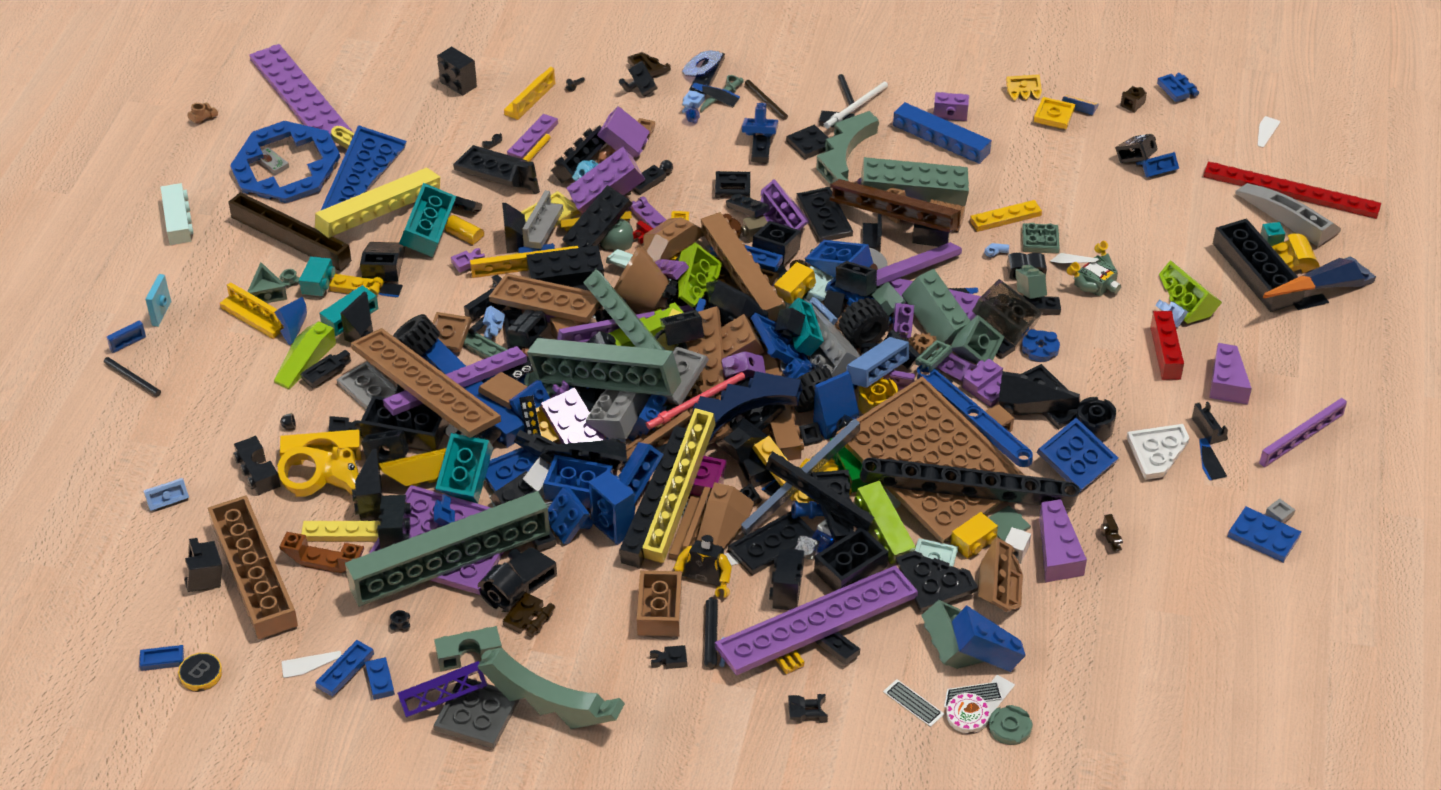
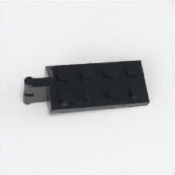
M472 145L453 164L454 170L511 187L533 190L534 194L540 192L534 162Z

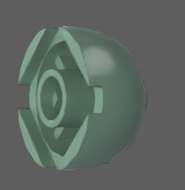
M620 218L602 239L600 246L607 251L608 249H613V252L617 249L622 251L630 249L634 242L633 228L630 223Z

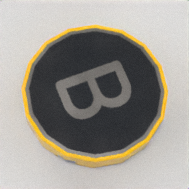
M196 653L184 659L179 666L178 674L181 684L185 688L192 691H199L198 689L203 688L206 690L218 683L222 676V667L220 660L215 655Z

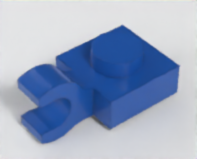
M445 494L442 495V501L436 500L434 506V522L441 526L455 522V510L450 508L451 498Z

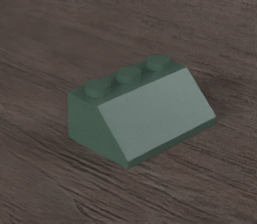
M938 600L921 616L925 622V629L932 637V644L940 654L941 662L946 666L949 665L956 669L984 662L959 652L952 621L962 610Z

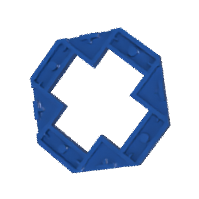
M284 120L253 131L230 167L242 193L249 194L251 192L257 194L258 197L270 200L275 198L279 199L280 202L289 203L320 192L324 180L328 179L333 171L334 164L338 163L341 157L327 130ZM290 136L297 147L312 141L314 142L322 159L307 164L311 174L310 177L279 187L274 176L257 182L249 164L264 158L260 147Z

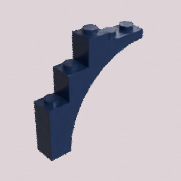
M755 371L754 377L750 378L748 387L727 384L726 391H722L721 400L700 396L698 403L694 404L693 412L696 408L714 413L715 427L709 440L710 442L726 423L749 410L769 405L797 406L802 392L801 380Z

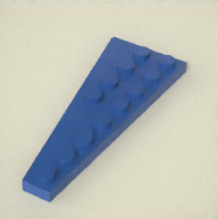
M358 125L321 210L367 192L403 151L407 141Z

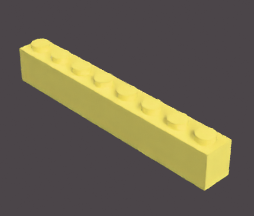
M426 167L316 212L315 228L330 238L416 202L423 183L440 189L441 177Z
M696 408L693 412L642 547L644 558L660 563L665 562L715 427L714 413Z

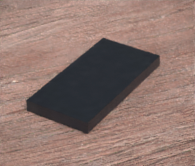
M830 187L796 193V198L806 218L809 220L808 222L819 243L823 240H836L853 236V230L839 203L830 201L832 196Z
M1042 364L1021 373L1028 376L1027 379L1038 383L1040 380L1045 382V385L1048 387L1067 389ZM1077 409L1044 412L1042 414L1057 429H1060L1076 418Z
M790 511L728 545V551L751 575H754L774 564L775 556H779L780 548L799 550V544L803 540H809L812 543L817 540V534L800 517L792 518ZM803 542V543L801 544L800 549L803 548V547H805V546L808 545L809 543H808V542Z

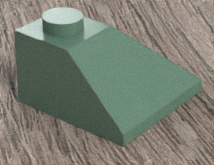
M977 315L957 333L951 345L952 351L959 357L978 364L981 360L985 362L991 359L993 361L1004 336Z

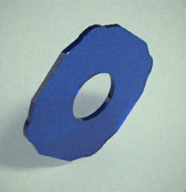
M714 50L700 52L684 66L682 72L686 76H702L711 71L721 61L723 54L720 51ZM702 60H709L706 65L702 67H696V65Z

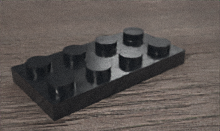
M607 185L562 240L570 247L597 246L633 203Z

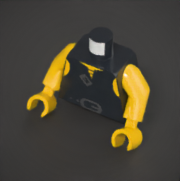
M704 535L701 537V541L696 540L693 546H687L679 554L673 569L675 571H682V576L718 586L721 583V586L715 590V596L719 597L720 591L723 589L724 598H726L730 594L727 584L730 582L732 566L727 556L724 555V548L713 544L714 538L712 536Z

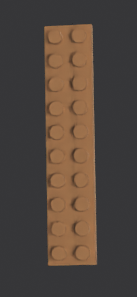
M383 328L351 342V349L467 437L471 438L501 422V415Z

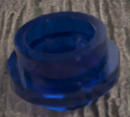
M694 106L686 109L688 122L697 123L700 118L699 110Z

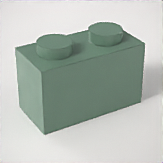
M1024 265L1021 269L1015 270L1018 292L1030 299L1047 296L1046 275L1043 272L1032 267V265Z

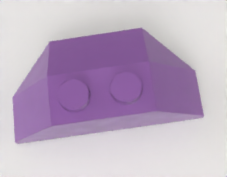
M775 179L761 190V202L768 204L770 208L769 212L763 214L767 222L772 221L797 230H801L808 224L809 220Z

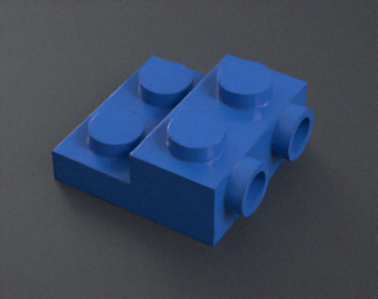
M656 394L651 395L627 437L629 440L634 441L637 435L640 437L642 434L647 435L649 429L646 426V422L656 418L659 413L666 410L667 407L664 406L667 400L666 397Z

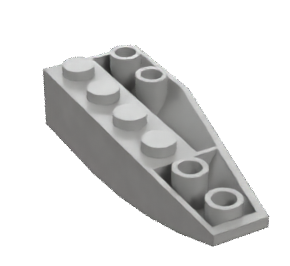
M1247 183L1235 192V194L1297 234L1304 235L1308 241L1317 247L1341 231L1340 227L1308 206L1277 191Z
M813 306L824 342L809 356V359L815 369L828 368L832 376L835 377L846 372L847 365L860 357V355L843 334Z
M606 389L598 398L585 421L608 438L627 439L650 396L646 393Z

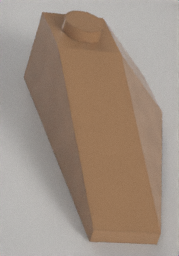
M714 482L697 540L701 541L702 536L710 535L714 538L713 544L722 546L725 550V546L731 539L735 538L738 530L742 527L741 524L750 517L754 501L733 486Z

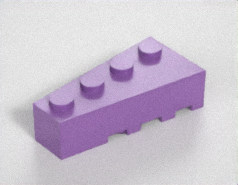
M1062 500L1042 502L1039 521L1045 582L1084 576L1087 559Z

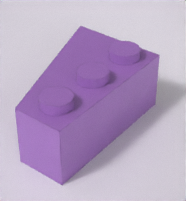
M1218 343L1209 398L1248 405L1252 388L1238 347Z

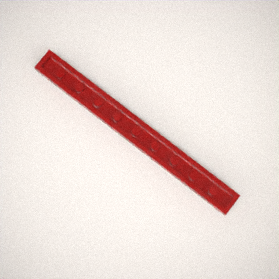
M1209 161L1204 172L1205 178L1244 186L1247 183L1262 186L1293 199L1375 219L1378 218L1382 204L1374 200Z

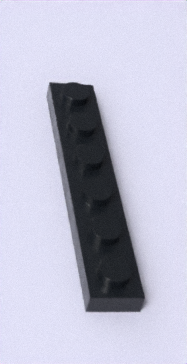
M772 452L765 467L767 470L856 528L863 527L867 532L870 530L875 517L870 515L869 512L862 510L853 504L852 501L822 484L818 479L810 476L800 467L793 465L783 456Z

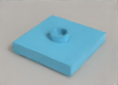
M163 274L157 276L145 299L152 326L159 327L171 304L166 277Z

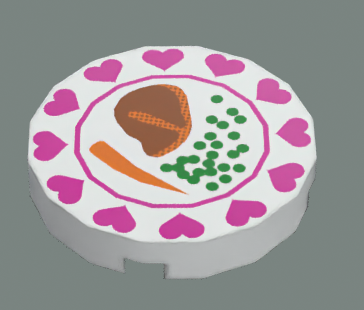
M963 693L956 695L949 701L946 716L949 724L955 730L962 733L973 731L976 733L986 727L990 717V709L987 702L980 696L972 693Z

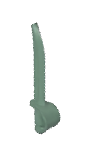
M728 75L726 87L723 89L734 93L736 92L735 88L742 84L744 79ZM713 97L708 98L702 104L700 112H703L707 107L716 102L717 99Z

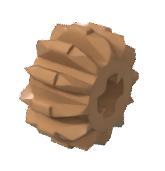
M921 332L920 335L915 333L908 342L921 355L937 339L936 336H931L930 333L924 334Z

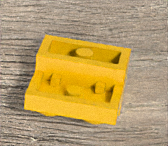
M1302 234L1287 235L1289 240L1271 246L1293 272L1301 269L1302 273L1320 267L1308 239Z

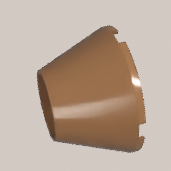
M639 245L614 289L621 298L626 299V304L637 315L653 311L670 281L644 247Z

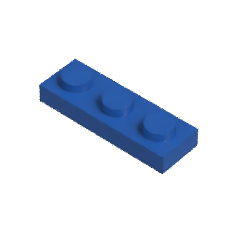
M356 640L315 682L316 688L333 697L365 662L374 655L373 648Z

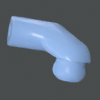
M992 243L985 248V254L988 257H994L998 253H1009L1008 244Z

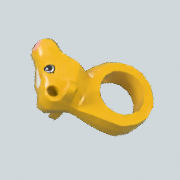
M297 446L287 450L281 456L277 465L278 475L282 484L287 490L295 494L296 497L312 495L326 483L345 489L351 495L352 490L356 489L355 480L359 471L354 452L348 448L340 450L339 447H333L332 452H327L311 447ZM300 460L313 462L316 465V471L311 479L303 483H295L288 479V471L295 462Z

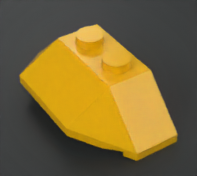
M447 448L380 463L379 467L383 473L405 486H419L421 482L425 481L429 483L437 482Z

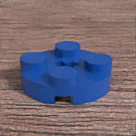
M1031 329L1023 338L1022 352L1028 354L1029 359L1033 361L1047 362L1050 361L1051 357H1056L1059 353L1060 342L1057 339V334L1054 332Z

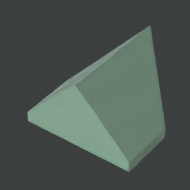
M260 262L248 292L266 303L287 300L285 284Z

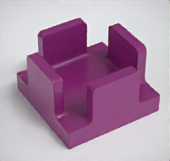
M703 456L688 499H690L691 494L701 496L704 487H710L712 490L714 482L724 484L726 460Z

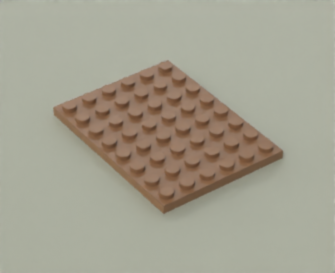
M923 376L857 418L856 420L860 422V432L845 445L861 463L866 458L894 459L1024 475ZM886 487L942 544L951 539L953 530L980 512L986 515L1004 502Z

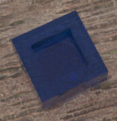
M817 529L809 540L812 546L807 543L806 547L818 554L833 545L835 541H833L830 535Z

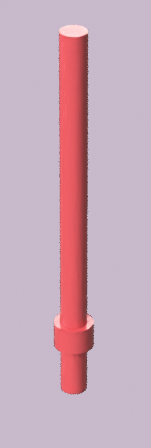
M740 372L677 407L659 413L658 417L646 422L647 428L650 430L659 424L664 425L671 421V418L698 403L700 396L710 398L725 390L727 384L734 385L744 380V373Z

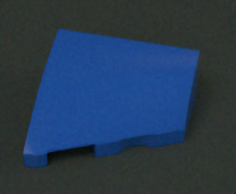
M303 297L274 312L284 327L280 332L289 345L294 342L307 316V307Z

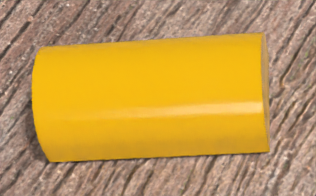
M455 215L450 216L445 225L446 232L471 245H474L484 236L483 229Z

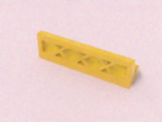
M549 67L543 74H540L504 109V115L519 120L555 85V69Z
M231 282L227 284L229 296L220 302L221 309L272 339L281 334L280 331L284 327L274 313L278 309Z

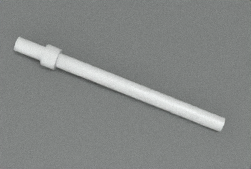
M887 82L881 83L840 113L832 115L824 123V127L828 129L835 123L842 121L844 117L888 87Z

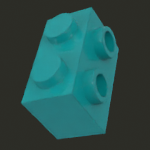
M310 257L299 279L302 294L323 296L325 290L329 288L331 278L335 275V267L330 258Z

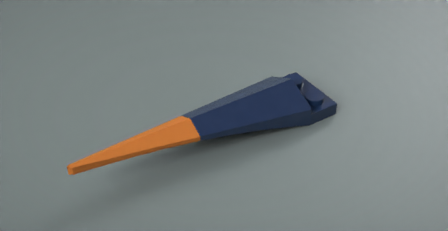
M1351 256L1344 259L1338 258L1264 293L1263 298L1319 288L1363 287L1374 283L1376 276Z

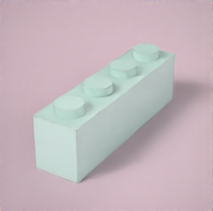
M182 183L161 186L166 229L170 245L192 242L191 234H194L191 214L188 212L190 211L189 201H185L189 200L187 189L183 190Z

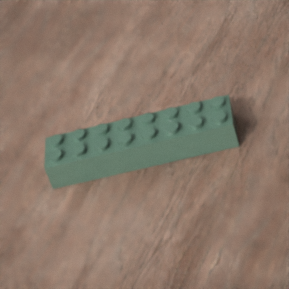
M537 338L527 352L537 380H541L542 383L562 385L564 380L570 386L673 396L682 382L673 351Z

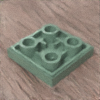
M1022 224L1023 252L1059 253L1058 225Z

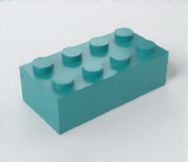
M423 183L399 244L433 257L456 196Z

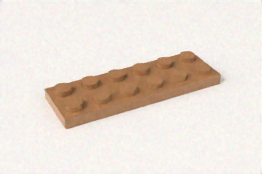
M508 273L505 274L489 296L492 303L524 310L543 311L547 315L588 323L601 305L591 291Z

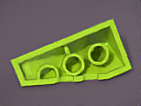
M696 242L681 251L679 261L686 262L689 266L678 278L679 298L692 308L698 303L699 298L703 297L706 291V284L719 277L722 262Z
M1171 260L1159 273L1161 281L1170 295V301L1175 302L1188 311L1183 319L1186 323L1211 317L1222 303Z
M318 321L302 331L292 343L274 379V383L290 390L301 379L300 374L316 364L336 345L334 328Z

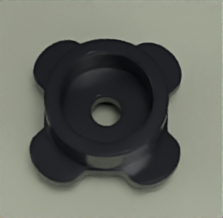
M402 610L393 612L390 615V629L393 631L409 629L410 614Z

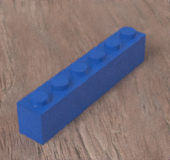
M906 102L894 112L893 126L980 164L990 154L992 140Z

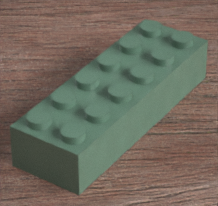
M864 157L861 185L884 191L895 188L905 190L907 197L927 202L933 199L934 201L966 206L969 193L968 167Z

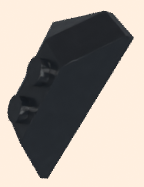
M720 280L706 284L708 309L717 306L720 310L721 322L728 324L745 314L754 326L751 320L754 313L768 318V312L765 309L762 310L760 305L749 295Z

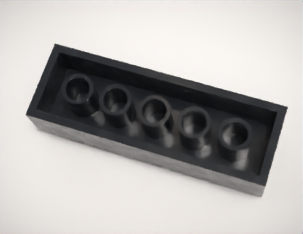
M1247 218L1216 227L1212 244L1270 312L1302 303L1305 290L1263 298L1264 293L1296 279L1298 276Z

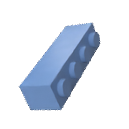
M889 337L849 363L846 371H849L852 384L867 388L909 359V342Z

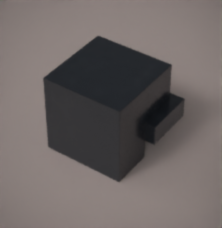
M197 538L189 539L188 558H185L188 577H184L187 591L193 592L221 587L222 562L215 541L199 543Z

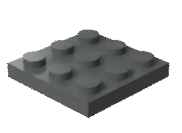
M470 678L466 681L467 684L472 686L482 683ZM456 683L451 692L452 694L459 691L461 683ZM488 684L484 688L446 702L433 725L434 731L494 749L520 699L509 701L496 686ZM465 685L463 690L468 689L470 687Z

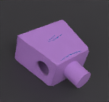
M741 352L722 359L726 379L740 372L744 373L745 379L736 384L742 383L748 377L753 378L755 371L766 373L764 359L760 355Z

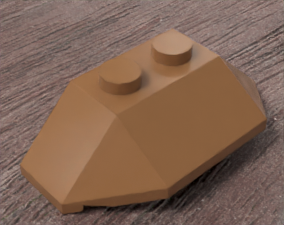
M681 217L671 218L643 235L644 249L654 262L659 259L668 260L704 235L701 227Z
M996 537L980 564L978 597L1008 612L1021 607L1023 574L1019 562L1014 555L1013 546Z

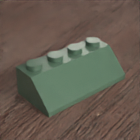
M935 269L919 275L902 293L905 302L908 305H914V315L927 334L930 333L931 336H936L938 341L951 345L957 333L970 322V319Z

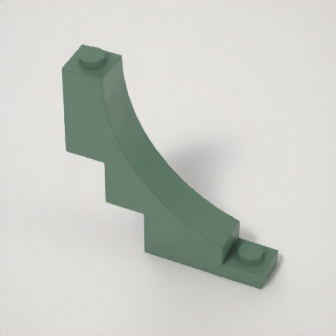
M870 111L835 123L834 136L826 139L825 153L817 155L816 169L830 184L838 179L849 181L847 159L859 143L878 133V118Z
M501 647L485 651L478 665V668L509 701L525 698L540 715L555 712L570 729L616 721L625 705L620 698L604 701L598 693L577 691L548 681L522 666Z

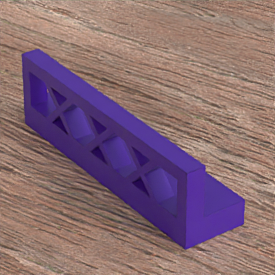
M480 661L398 692L397 694L405 716L410 717L488 686L484 673L478 668ZM476 673L479 674L482 683L475 686L466 683L469 676ZM456 681L461 683L457 693L452 694L446 691L448 684ZM465 685L470 687L468 689L463 690ZM436 689L441 691L437 701L431 702L425 699L428 692ZM444 693L450 695L443 698ZM415 697L421 699L418 708L409 711L406 701Z

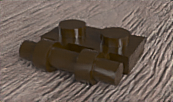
M525 593L503 619V626L519 634L526 628L528 629L526 635L533 637L535 633L542 629V624L545 620L551 618L555 605L548 603L546 607H543V600Z

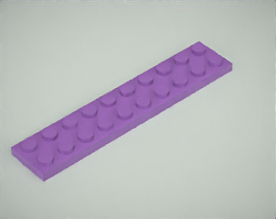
M280 44L250 54L252 63L303 125L327 130L329 134H331V129L335 126H343L352 131Z
M895 565L716 641L715 648L737 676L910 601L918 596V591Z

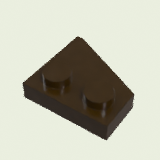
M643 52L627 57L631 67L643 61L652 77L671 71L670 64L666 63L663 65L659 63V59L650 57Z

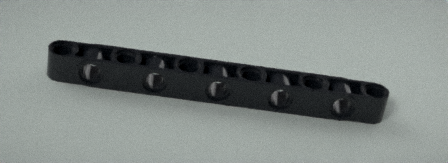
M866 458L862 463L859 475L861 481L867 484L880 481L882 486L1040 506L1042 502L1061 499L1065 508H1071L1075 505L1080 492L1077 484L1068 481L894 459Z

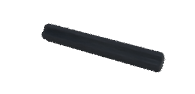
M710 597L706 600L704 665L713 669L717 665L715 642L718 635V600Z

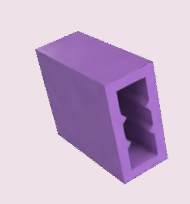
M617 106L608 115L597 136L616 151L624 147L632 157L635 156L637 158L642 152L641 147L648 141L647 136L650 131Z

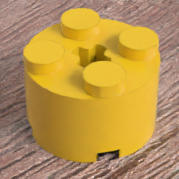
M882 377L867 388L860 386L859 410L865 414L898 392L896 383L891 379L886 380Z

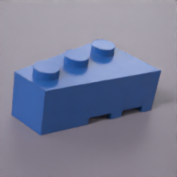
M967 605L952 621L959 652L1009 672L1026 656L1020 639Z

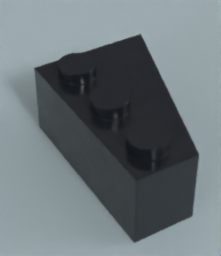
M406 495L382 496L380 505L381 515H379L381 523L377 526L380 549L410 539V533H407V530H411V519L408 518V515L412 513L411 503H407Z

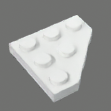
M1183 424L1129 431L1126 436L1145 480L1164 477L1189 442V435Z

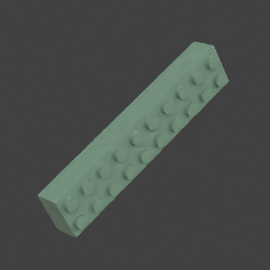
M536 491L402 542L392 544L362 557L345 562L350 591L360 607L549 535L548 507L539 492Z

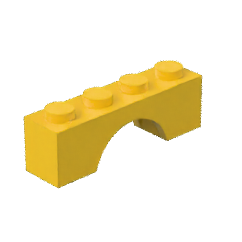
M359 430L280 436V457L287 450L297 446L311 447L327 452H332L333 447H339L340 450L343 448L351 449L354 452L355 460H361V437ZM305 460L295 462L293 465H302Z

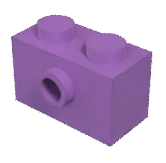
M935 92L933 115L945 120L967 121L969 95Z

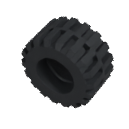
M865 298L864 300L859 299L848 306L845 312L841 314L842 317L839 318L838 324L841 332L850 344L860 348L863 343H876L880 341L889 329L890 318L875 299Z
M421 314L408 320L393 336L419 356H422L437 341L440 331L425 314Z
M828 368L815 369L797 378L801 380L802 385L798 405L794 406L797 412H807L814 409L815 385L833 378Z

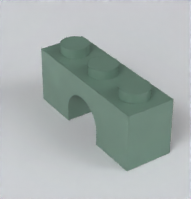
M497 626L434 639L440 672L461 668L460 658L467 652H476L482 657L483 653L489 649L502 648Z

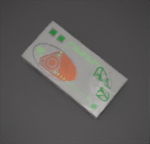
M267 147L262 150L264 158H261L258 162L274 175L289 168V163L272 149Z

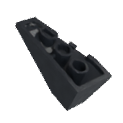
M1002 372L999 405L1010 414L1026 415L1072 410L1079 407L1081 399L1078 393L1061 387H1048L1045 385V382L1040 380L1038 383L1028 380V376L1023 374Z
M614 438L547 445L541 452L543 455L552 457L559 455L611 465L613 470L616 471L627 461L626 444L620 443V440Z

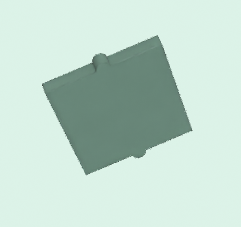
M1010 506L988 517L998 525L997 537L1003 541L1006 540L1012 527L1023 531L1031 528V525L1022 518V515L1018 514Z

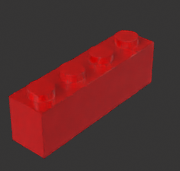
M1153 311L1150 328L1162 380H1181L1184 360L1172 311Z

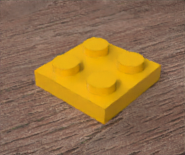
M1043 97L1034 116V122L1067 129L1075 110V104Z

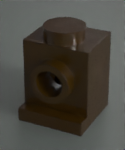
M1132 86L1122 93L1120 106L1135 113L1145 104L1147 92L1142 87Z

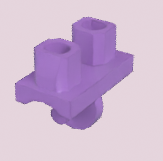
M895 303L892 330L900 332L899 335L902 338L910 339L914 305Z

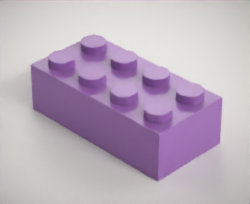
M621 147L568 186L567 190L577 209L583 214L607 185L620 194L625 195L643 182L645 178L634 158L624 147Z

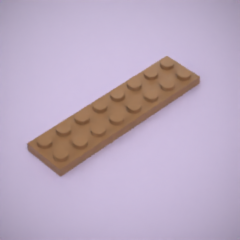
M717 306L698 312L702 318L704 337L686 342L687 350L705 355L709 359L702 370L703 385L699 386L702 393L726 380L722 366L724 353L720 310ZM722 391L710 398L721 400ZM697 392L693 393L692 398L698 395ZM694 406L689 408L691 415H693ZM730 421L714 435L709 444L715 442L716 439L730 429Z

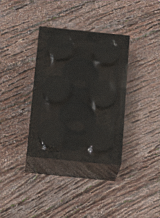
M1000 279L979 298L972 310L974 314L983 318L1015 346L1036 325L1043 314L1042 311Z

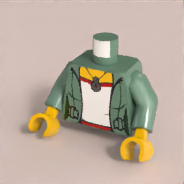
M1105 240L1100 242V244L1097 243L1094 247L1096 253H1101V256L1097 255L1094 257L1099 260L1088 262L1081 268L1077 262H1073L1067 268V274L1070 276L1074 275L1075 286L1084 292H1091L1097 296H1102L1108 290L1116 294L1121 289V284L1116 282L1118 271L1109 253L1106 254L1105 251L1108 248V243Z

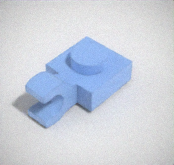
M689 90L683 98L682 105L685 107L682 112L689 114L693 108L698 109L705 100V94Z
M1159 299L1155 305L1162 311H1172L1176 327L1180 326L1188 311L1172 301L1168 304Z
M492 306L486 308L483 324L487 326L484 337L491 340L492 335L496 337L498 331L502 329L505 317L504 313Z

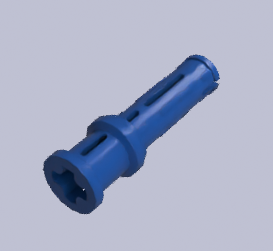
M792 501V518L808 517L813 519L816 516H824L820 504H816L814 501H809V503Z

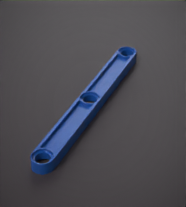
M922 365L917 368V379L923 376L1012 462L1019 467H1028L1032 464L1033 452L936 369L930 371L928 367L923 368ZM922 372H928V373H930V374H928V375H922L921 373H922ZM970 413H976V414H978V415H977V416H970L969 414H970ZM1027 456L1028 459H1020L1019 457Z

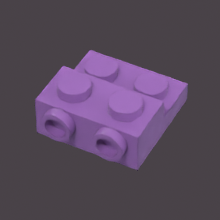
M991 359L985 362L981 360L973 371L967 370L964 373L962 388L989 407H992L999 402L1003 368Z

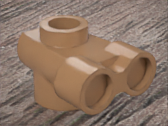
M207 102L203 104L194 103L191 105V111L188 112L187 116L188 119L199 124L204 119L218 116V111Z

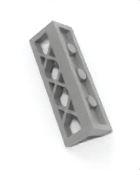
M544 191L522 228L524 247L542 249L563 212V204L551 203L550 191Z

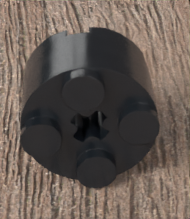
M1089 397L1080 402L1076 418L1101 441L1113 435L1116 408L1109 400L1104 399L1102 401L1098 400V397Z
M504 562L502 565H494L477 586L478 588L481 587L480 595L487 604L494 609L502 608L501 612H508L526 593L528 583L513 571V567L510 564Z

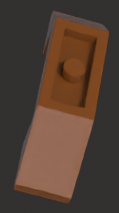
M288 531L279 546L281 551L301 566L340 574L346 571L345 562L361 557L364 551V546L344 543L340 552L308 546L306 535Z

